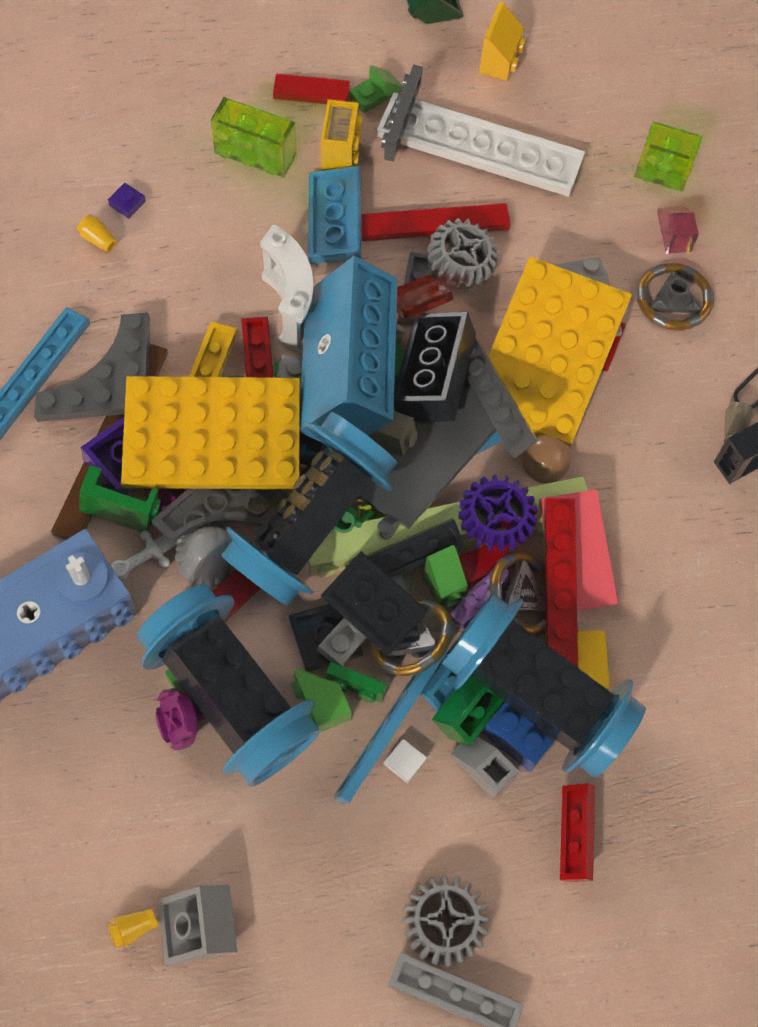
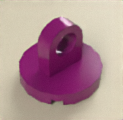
M180 688L163 690L157 698V701H161L160 707L156 708V720L160 734L166 743H172L171 748L174 750L189 748L195 742L197 721L206 719V717L197 705L192 706L189 697Z

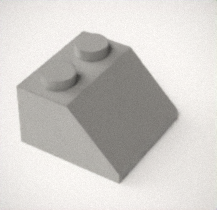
M229 885L197 886L158 899L165 966L212 959L237 952Z

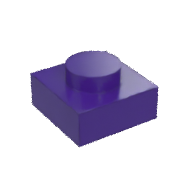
M125 182L108 199L109 206L127 218H130L146 202L145 195Z

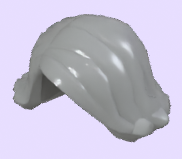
M206 525L181 537V542L175 549L177 551L175 560L179 562L178 571L183 576H186L190 583L205 584L212 588L214 584L220 585L227 578L230 563L221 554L232 541L228 531H224L217 525Z

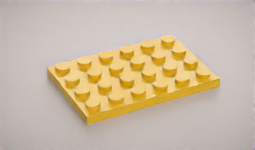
M529 256L488 357L532 431L540 435H552L566 445L572 446L632 294Z
M126 376L122 488L293 489L295 482L299 478V378Z

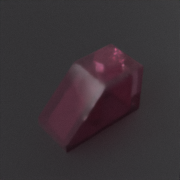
M684 206L658 208L657 214L666 254L692 252L699 235L694 212Z

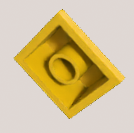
M503 2L498 3L484 37L479 73L507 81L510 72L516 71L519 61L517 54L523 53L526 39L523 38V25Z

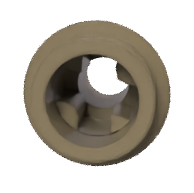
M732 402L729 408L725 410L724 442L727 441L728 437L748 428L753 417L750 405Z

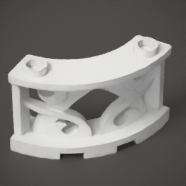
M272 225L260 241L264 261V271L261 274L262 280L272 286L282 298L278 307V312L282 314L283 332L279 337V343L303 355L305 318L313 298V274L309 260L297 241L282 228Z

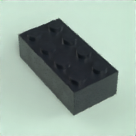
M468 312L415 314L394 390V408L396 412L414 418V422L455 421L476 337V331Z

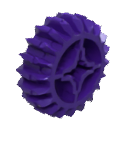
M496 474L492 476L490 482L485 476L481 478L480 484L473 482L470 487L471 490H465L463 494L464 499L460 501L459 508L461 511L458 514L459 520L463 521L461 524L462 530H469L467 534L468 540L477 537V547L481 546L484 542L488 544V551H491L495 545L498 546L500 553L504 551L505 545L513 550L516 548V542L521 545L524 544L526 536L530 537L534 529L532 527L536 526L537 517L535 515L538 512L537 506H533L534 496H527L528 486L519 489V480L514 481L513 484L509 483V477L506 475L503 481H499ZM491 496H500L499 498H491ZM510 502L514 503L518 508L521 518L516 516L517 512L511 509ZM503 507V511H502L501 513H499V515H496V517L494 518V520H492L494 514H496L498 511H500L501 508ZM475 508L480 511V514L485 517V525H483L478 519L475 513ZM497 528H504V529H507V530L497 531V530H495V529H497Z

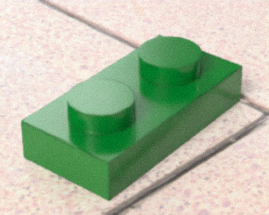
M330 662L326 671V679L340 684L343 692L350 690L358 693L357 696L366 702L374 703L376 700L382 703L387 683Z

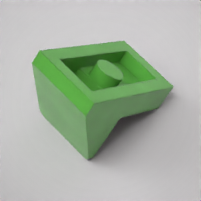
M371 65L369 68V79L349 90V98L354 103H359L361 111L366 113L391 98L393 93L403 91L402 84L388 70Z

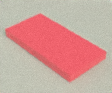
M597 489L546 497L575 498L577 611L618 604ZM540 498V499H539V505H540V510H541V516H542L543 526H544V500H545L546 498Z

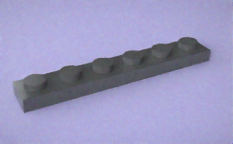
M475 338L466 377L508 452L516 458L536 443L538 439L484 348Z

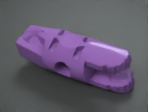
M509 568L505 569L502 575V591L510 585ZM492 571L462 598L451 613V620L463 630L466 629L478 611L490 598L489 585Z

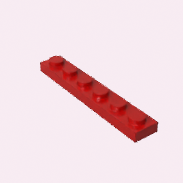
M546 498L544 500L546 644L578 667L575 498Z

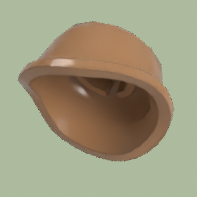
M552 435L536 437L538 441L522 453L523 466L527 474L538 482H556L566 474L570 467V449L557 437Z

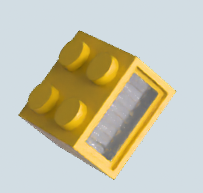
M328 99L321 136V171L358 166L359 152L355 151H358L359 147H361L363 115L358 114L359 103Z

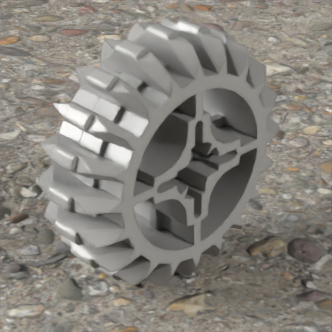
M459 218L454 223L448 220L444 226L440 225L436 232L432 234L427 248L429 253L428 261L433 263L432 270H439L438 278L446 277L447 284L452 281L456 282L457 288L464 283L467 289L472 284L478 286L482 281L488 280L496 268L499 256L497 254L498 245L493 244L494 236H487L488 228L481 230L479 229V222L471 225L469 219L462 223ZM446 243H448L449 246H450V247H449L450 252H448V253L446 252V249H445V244H446ZM477 254H479V256H480L481 264H478V262L476 261V260H477V256H476Z
M442 875L440 886L437 885L436 879L431 877L428 880L429 890L423 883L417 886L422 895L421 897L413 892L409 895V899L416 905L405 904L403 910L412 914V917L403 918L402 924L412 925L413 927L405 931L404 935L406 938L416 936L417 939L410 945L412 950L416 949L420 944L424 947L420 953V958L424 959L428 952L433 953L431 963L436 965L439 957L444 956V965L448 967L451 965V956L454 955L456 962L462 964L464 962L463 951L469 958L475 956V952L470 946L471 944L477 948H482L484 945L482 940L476 936H487L489 930L480 927V924L488 923L490 917L479 915V912L487 909V904L481 903L476 905L475 901L479 899L481 893L477 891L470 896L467 893L472 886L470 882H467L463 889L459 888L460 877L456 876L452 885H448L447 875ZM440 895L439 910L436 913L420 916L423 904L431 897ZM450 895L460 899L467 906L470 915L457 912L452 907ZM445 906L448 918L456 920L454 924L451 923L449 925L447 936L444 923L436 920L437 917H442ZM464 925H472L467 940L460 945L452 947L453 930L457 927H464ZM421 926L436 929L440 934L442 947L432 943L424 935Z

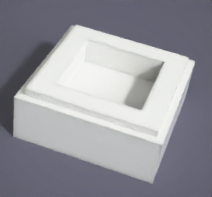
M402 739L384 761V765L408 784L426 762L427 757L406 740Z

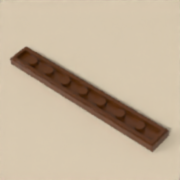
M150 344L149 376H158L168 355L166 348ZM125 414L106 416L97 435L120 420ZM85 462L51 530L52 535L66 540L83 529H87L93 516L79 511L80 489L89 469ZM101 482V487L106 488V486Z

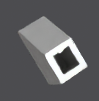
M479 737L470 746L461 743L450 754L492 800L511 784L519 773V770L496 747Z

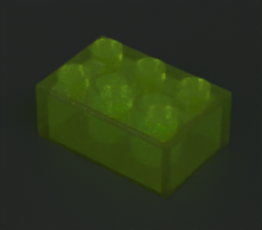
M223 97L210 120L214 153L223 158H230L241 162L245 166L258 168L270 175L285 178L296 157L295 122Z

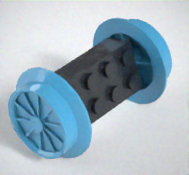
M334 412L328 415L321 426L306 424L305 427L328 448L324 452H319L314 457L311 463L312 467L307 474L300 476L293 486L294 491L287 499H283L275 509L276 514L270 522L264 523L258 530L257 539L254 542L263 551L228 526L226 528L232 541L221 556L248 579L286 606H289L299 592L314 593L309 586L295 575L299 574L368 482L372 480L389 492L393 490L387 476L398 462L369 436Z
M197 585L170 599L142 625L137 634V639L146 649L141 664L146 670L156 669L164 665L168 667L232 751L233 755L222 769L224 775L239 772L248 785L254 787L283 769L319 736L321 730L310 717L315 702L309 699L291 708L224 622L234 606V599L230 595L216 597L207 585Z
M492 594L441 663L456 674L454 689L458 690L471 675L570 750L562 766L564 772L567 773L580 767L593 778L599 776L621 753L645 715L646 707L631 696L633 681L630 679L624 681L611 693L519 623L512 620L524 600L519 599L508 605L495 594Z

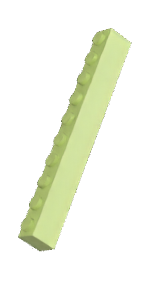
M584 477L529 487L527 496H534L533 506L538 508L537 515H535L537 523L532 528H543L544 530L539 505L540 498L588 491ZM491 496V498H499V497H500V496ZM460 502L427 508L409 529L399 524L390 539H385L379 534L380 530L377 526L383 518L366 521L360 528L354 527L347 533H341L337 530L331 531L309 559L308 564L311 576H331L335 571L345 569L344 564L351 562L361 551L365 555L451 518L457 524L465 547L474 545L478 538L475 537L468 540L467 534L469 530H462L461 528L463 521L458 518L459 511H461L459 508ZM510 502L511 509L517 512L516 516L521 518L518 508L514 503ZM503 507L501 508L500 511H498L496 514H494L492 520H494V518L496 517V515H499V513H501V512L503 511ZM475 508V513L478 519L483 525H485V517L480 514V511ZM497 528V529H495V530H497V531H504V530H507V529Z

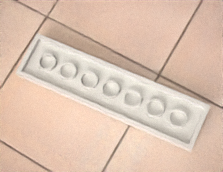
M393 93L377 128L376 137L383 138L385 132L389 133L388 123L391 113H396L397 111L395 104L398 93ZM417 99L415 100L400 143L401 145L567 197L570 196L585 151Z

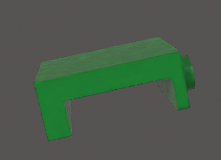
M90 465L80 489L79 511L142 532L148 529L149 524L153 525V519L160 511L161 500L157 499L158 489L152 487L147 501L101 487V468Z

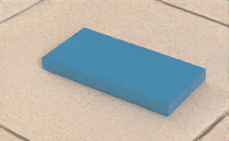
M359 165L309 172L308 260L310 265L348 260L352 256L362 258L361 169Z

